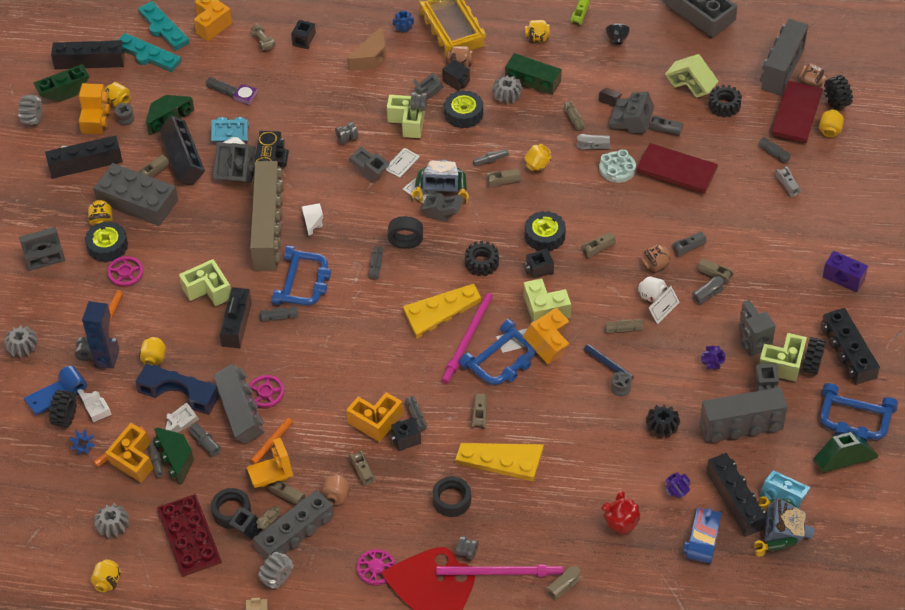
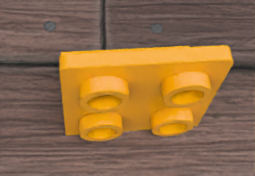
M281 438L273 440L274 448H271L273 459L246 467L254 488L265 487L269 483L276 481H285L293 476L290 460Z

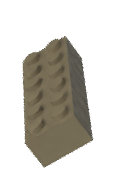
M255 161L250 247L254 271H277V263H280V252L278 251L281 249V237H279V234H282V225L279 222L282 220V209L280 208L283 205V194H281V191H284L283 180H280L282 179V168H278V161Z

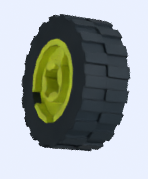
M469 90L451 93L444 102L446 121L450 125L461 129L476 126L483 118V100H481L477 93Z
M540 211L532 216L530 215L529 219L526 220L524 237L526 243L532 249L534 248L536 251L543 249L553 251L558 249L560 245L562 246L563 241H565V222L556 213Z
M104 221L99 224L97 223L86 233L85 243L88 254L98 262H112L124 255L128 249L126 232L116 222Z

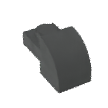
M360 147L349 158V162L363 172L362 176L369 180H376L390 165L377 153L372 155L363 147Z
M442 193L426 196L421 210L434 220L448 221L451 214L459 212L464 199L460 194L446 198Z
M757 364L755 369L756 391L778 388L777 364Z

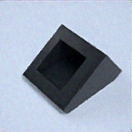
M604 88L599 92V101L615 107L617 99H620L622 93Z

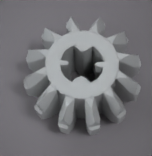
M508 75L506 77L500 76L499 79H496L492 87L495 100H499L500 103L506 102L507 105L509 102L515 103L516 100H519L522 92L520 80L515 79V76L508 77Z
M24 95L21 97L18 103L20 121L27 125L38 124L43 116L41 99L34 95Z
M20 325L17 329L12 327V331H6V337H4L5 348L13 357L18 355L22 358L25 354L29 356V352H35V346L38 345L36 333L29 326L23 328Z
M114 503L109 507L105 504V509L98 508V514L94 515L95 529H97L101 536L106 535L108 539L112 535L118 538V533L125 534V528L129 527V515L122 505L117 507Z
M274 552L264 561L258 576L266 586L278 589L280 585L283 586L285 581L288 580L294 565L287 555Z

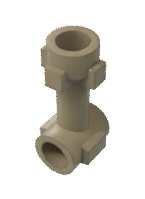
M254 24L251 27V34L260 39L258 42L260 49L266 51L276 46L273 37H266L263 33L265 32L263 26Z

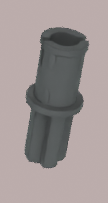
M198 423L192 424L189 432L198 440V445L203 446L212 457L218 455L221 447L212 439V435L207 433Z

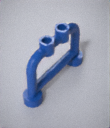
M287 245L284 259L291 261L283 291L274 289L272 304L281 305V302L298 305L315 304L321 294L326 295L327 284L324 281L330 280L331 269H328V261L323 255L297 251L295 246ZM299 259L313 260L321 263L317 282L314 285V293L310 298L290 296Z
M507 319L500 327V331L504 334L501 338L476 358L469 352L465 353L460 358L459 365L465 370L470 368L485 382L498 385L506 380L513 382L518 376L516 371L520 368L524 371L528 370L532 364L530 360L535 355V350L523 338V334L515 328L516 323L511 319ZM513 337L528 349L525 355H520L516 362L511 366H507L498 377L490 376L479 366Z
M832 383L823 385L822 395L825 398L820 420L826 428L835 431V436L852 432L866 442L867 439L878 440L886 436L891 415L897 411L898 401L891 397L883 398L880 406L838 396L839 387ZM831 403L883 414L880 430L872 432L866 427L855 428L845 422L835 423L830 421L828 416Z

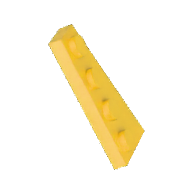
M473 283L403 306V312L416 339H418L426 331H432L437 328V325L443 321L447 322L457 313H463L480 303L481 296Z
M461 443L455 464L534 482L544 450V444Z

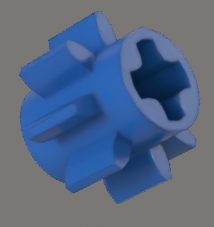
M400 11L397 14L395 13L393 26H396V30L407 32L409 29H412L414 17H411L410 12Z
M86 429L81 433L75 430L76 436L70 437V441L75 442L71 445V449L76 448L78 455H80L81 451H85L88 454L89 446H95L93 442H90L94 435L88 436ZM80 438H82L83 441L86 440L85 445L79 443Z

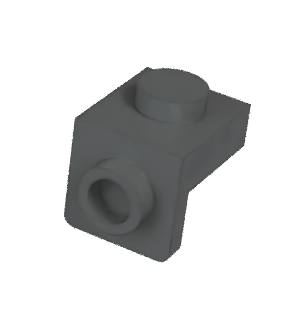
M434 73L420 83L416 79L413 81L416 85L414 90L420 95L427 93V100L444 88Z

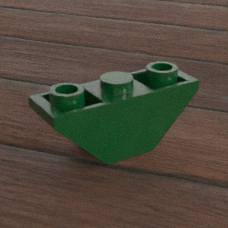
M82 64L33 82L41 97L61 102L75 97L81 90L82 83H86L90 77Z
M164 95L153 101L146 118L148 134L152 135L158 132L170 116L181 119L195 111L193 99L189 96Z
M157 427L154 429L156 435L153 438L157 449L161 448L162 450L160 454L165 464L168 463L170 466L168 471L171 478H176L178 484L181 485L194 461L192 449L184 434Z
M849 432L833 436L817 453L813 461L822 472L876 459L878 454L869 443Z

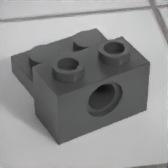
M636 92L631 93L630 98L617 99L609 122L610 129L627 128L629 133H645L654 110V104L649 93Z
M217 142L213 178L252 183L256 146Z
M56 227L19 237L29 271L65 261Z
M750 300L743 302L738 326L743 334L741 340L742 347L752 357L762 353L764 344H773L776 325L766 311L759 314Z

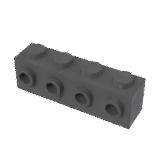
M232 363L214 374L235 438L246 444L265 433L262 426L264 422L257 412L258 405L252 398L251 393L253 391L246 381L247 374L244 369L238 368Z
M316 489L254 537L255 549L266 560L274 552L286 554L292 548L298 547L307 536L313 535L317 528L332 519L334 516L333 504Z

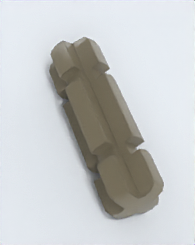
M565 102L564 110L568 113L567 115L574 124V127L578 131L583 130L585 123L573 102Z
M619 320L616 323L608 321L605 323V329L607 333H613L614 330H617V332L633 331V329L635 331L642 330L643 320Z
M279 506L269 508L256 521L258 524L257 528L265 530L281 515L279 511L281 508Z

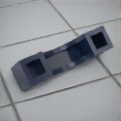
M88 301L82 322L94 366L114 369L120 349L117 339L109 338L111 314L108 304Z
M146 363L135 381L138 393L157 398L168 391H180L189 397L192 410L210 415L219 398L217 385L197 380L193 376L179 374L173 370L162 369L157 365Z

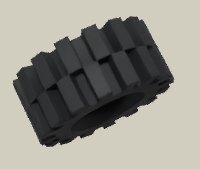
M838 75L825 80V96L828 97L827 101L831 103L830 106L833 109L838 110L851 105L853 102V95L851 93L853 91L850 90L851 85L848 84V80L844 76Z
M722 85L721 88L716 86V89L713 88L712 92H710L709 109L712 110L713 114L717 113L716 116L718 117L720 114L723 115L722 118H726V115L732 117V114L735 116L740 111L742 95L739 90L736 91V87L731 88V85H728V87ZM725 99V100H729V101H731V102H729V103H723V102H721V101H719V100Z
M477 241L474 242V246L470 244L469 249L467 248L465 253V266L469 272L472 270L473 275L477 273V276L480 277L481 274L487 276L488 272L490 275L493 274V270L496 271L499 266L497 247L495 248L494 244L490 245L488 241H486V244H483V241H480V244ZM479 256H486L489 259L486 261H477L475 258Z
M810 337L802 371L818 375L826 340Z
M57 390L55 395L52 396L53 400L50 402L49 422L55 426L70 427L72 420H74V413H76V394L70 391Z

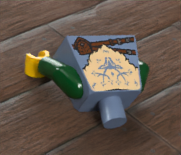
M444 159L429 161L426 167L418 171L415 182L416 189L412 191L413 202L416 196H420V203L423 202L424 198L421 191L423 189L455 192L459 190L458 195L460 194L462 198L466 199V204L468 203L469 195L465 192L467 190L466 174L460 168H457L456 162Z
M765 496L760 497L758 505L767 512L765 541L768 542L765 544L763 541L758 540L754 543V548H762L755 551L756 556L761 557L765 555L766 550L771 552L794 547L804 537L808 539L813 537L815 529L806 525L805 511L799 509L791 500L776 498L769 501Z

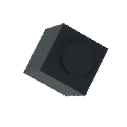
M452 60L442 69L443 82L459 91L470 82V69L456 60Z

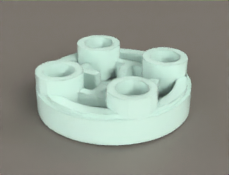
M622 149L601 156L599 171L606 180L622 183L634 176L636 163L628 151Z

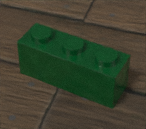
M513 53L505 66V77L506 75L508 77L515 76V79H519L522 85L553 95L561 83L562 69Z

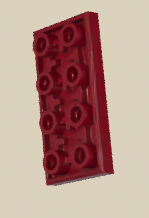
M788 81L771 135L807 143L823 88Z
M649 143L637 166L636 172L705 194L718 169V164Z
M196 494L157 507L182 577L222 563Z

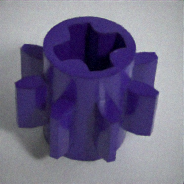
M706 346V351H703L701 354V361L704 365H707L706 369H720V364H723L726 358L720 346Z
M678 472L673 473L666 479L667 485H665V490L670 497L675 495L681 498L690 491V479L685 473L683 475H680Z

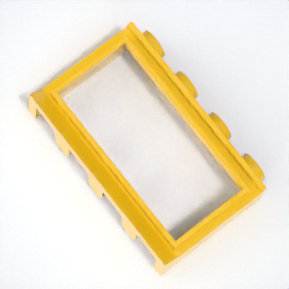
M419 0L420 16L424 15L426 24L431 23L432 35H438L439 46H445L446 59L448 51L451 52L453 46H468L470 51L484 46L485 31L483 28H480L477 18L473 17L470 7L465 4V0H428L424 2Z

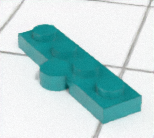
M153 1L138 8L139 14L150 24L149 30L152 36L159 37L162 35V38L175 51L190 44L189 38Z
M124 33L118 39L123 42L124 52L135 56L139 65H147L151 61V64L172 73L182 62L180 56L127 33Z

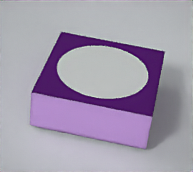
M241 84L233 96L234 100L250 105L257 94V89Z

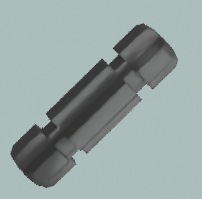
M209 77L206 80L207 87L214 88L231 97L238 90L237 87H230V84L220 80L216 81L213 77Z
M766 137L760 139L759 146L761 148H766L767 152L776 158H780L779 160L784 163L790 160V153L783 151L784 149L775 143H770V140Z
M381 246L373 247L371 268L369 270L370 279L377 280L379 278L383 248Z
M296 306L289 307V309H286V307L274 308L271 311L265 309L260 311L262 321H269V318H272V320L287 319V316L295 318L298 317V309Z
M414 396L407 397L405 404L409 409L411 418L414 417L420 432L426 430L427 423L423 419L424 416L417 404L416 398Z

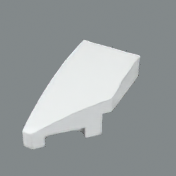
M320 203L302 207L308 235H312L313 229L323 226V213Z
M81 389L77 390L93 423L112 415L104 398L100 397L99 392L94 391L91 394L84 393V390Z
M185 403L172 414H167L166 430L178 433L198 421L199 418L188 403Z

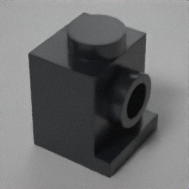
M298 20L291 33L292 45L309 50L310 43L316 34L315 23Z
M548 249L526 255L524 269L527 274L531 273L533 278L548 273L550 275L554 274V261Z
M239 507L229 523L238 532L251 540L261 531V528H257L258 524L256 522L259 518L242 507ZM245 515L247 519L243 526L238 525Z

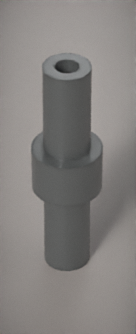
M507 149L497 152L491 151L486 153L485 156L473 159V164L477 166L487 162L493 163L496 162V159L509 156V152Z
M151 442L148 446L149 458L154 467L155 475L161 477L164 474L161 466V454L158 453L155 443Z

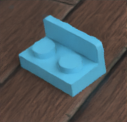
M218 117L216 120H212L211 141L224 142L232 137H237L243 142H248V120H245L243 117H236L234 120Z
M773 470L763 484L760 497L765 496L769 501L776 498L789 499L800 508L811 487Z

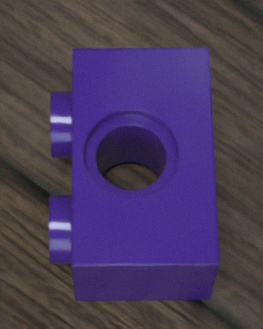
M833 250L825 263L822 277L854 292H858L865 281L868 265Z

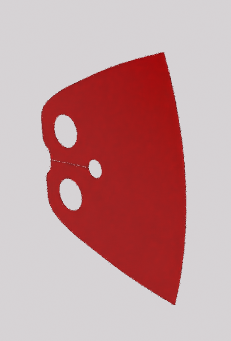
M436 547L426 550L381 572L397 595L413 610H463L475 582V575H468L464 582L456 581L454 575H444L443 581L437 579L436 567H470L465 563L458 562L455 554L447 547ZM438 554H445L448 557V563L443 566L438 565L435 562V557Z

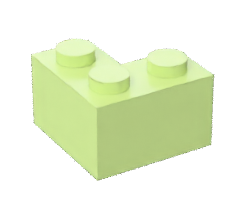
M699 54L675 61L665 73L674 88L686 84L696 98L709 94L718 83L717 78Z
M389 95L387 104L388 122L402 123L403 137L421 138L425 111L420 109L411 110V96Z
M214 259L179 274L182 290L189 301L208 294L215 306L228 301L231 287Z
M543 279L524 282L523 296L532 322L555 308H558L567 319L571 318V302L566 289L547 293Z
M787 333L784 348L764 344L759 364L776 363L778 378L797 382L807 337Z

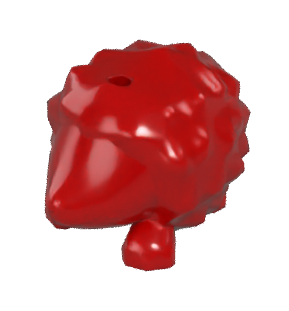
M621 491L617 494L616 501L611 504L606 502L601 509L605 511L603 517L607 521V527L615 533L626 534L632 532L638 525L641 514L639 506L632 499H626L625 492Z

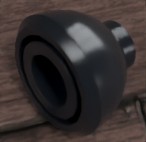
M611 24L606 27L607 36L613 41L614 45L623 44V40L627 38L630 32V27L626 24Z

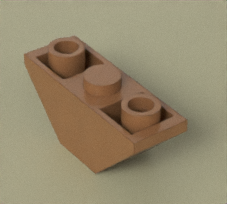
M382 28L373 32L365 42H362L354 52L349 54L347 57L348 70L375 69L386 59Z

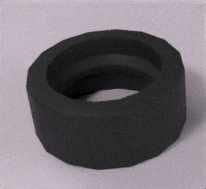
M409 216L394 218L388 225V241L397 248L410 249L417 247L423 240V225L418 219ZM406 230L413 232V234L404 235L397 232Z
M449 476L440 479L434 485L432 491L433 506L437 512L447 517H457L469 509L471 504V488L465 480ZM447 489H457L464 494V499L457 504L450 505L440 500V494Z
M226 488L214 496L211 502L212 515L219 526L235 529L229 525L234 516L222 515L219 511L220 506L227 501L236 500L243 504L244 509L251 512V504L248 495L244 491L237 488ZM245 515L238 525L242 526L247 519Z

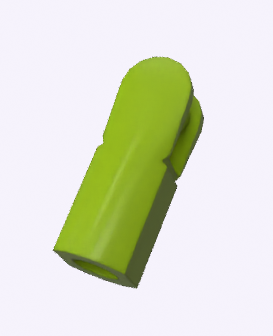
M589 0L578 1L571 17L572 24L575 22L582 26L590 5Z

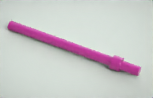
M486 293L452 360L448 361L445 367L446 371L441 379L444 384H448L452 375L457 372L459 360L463 356L492 300V294Z
M537 564V566L436 567L437 575H537V577H546V575H562L563 566Z

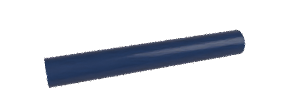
M589 344L584 347L587 353L616 373L626 372L633 380L634 376L597 349Z

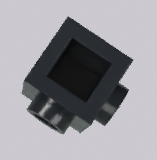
M414 417L397 421L391 425L392 433L389 434L392 445L396 444L399 451L421 444V432Z

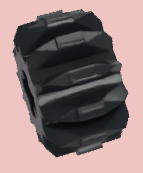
M665 404L662 407L656 405L654 409L649 410L646 417L648 431H653L654 436L660 434L661 438L664 435L671 437L672 433L678 431L680 425L678 411H673L672 406L666 408Z

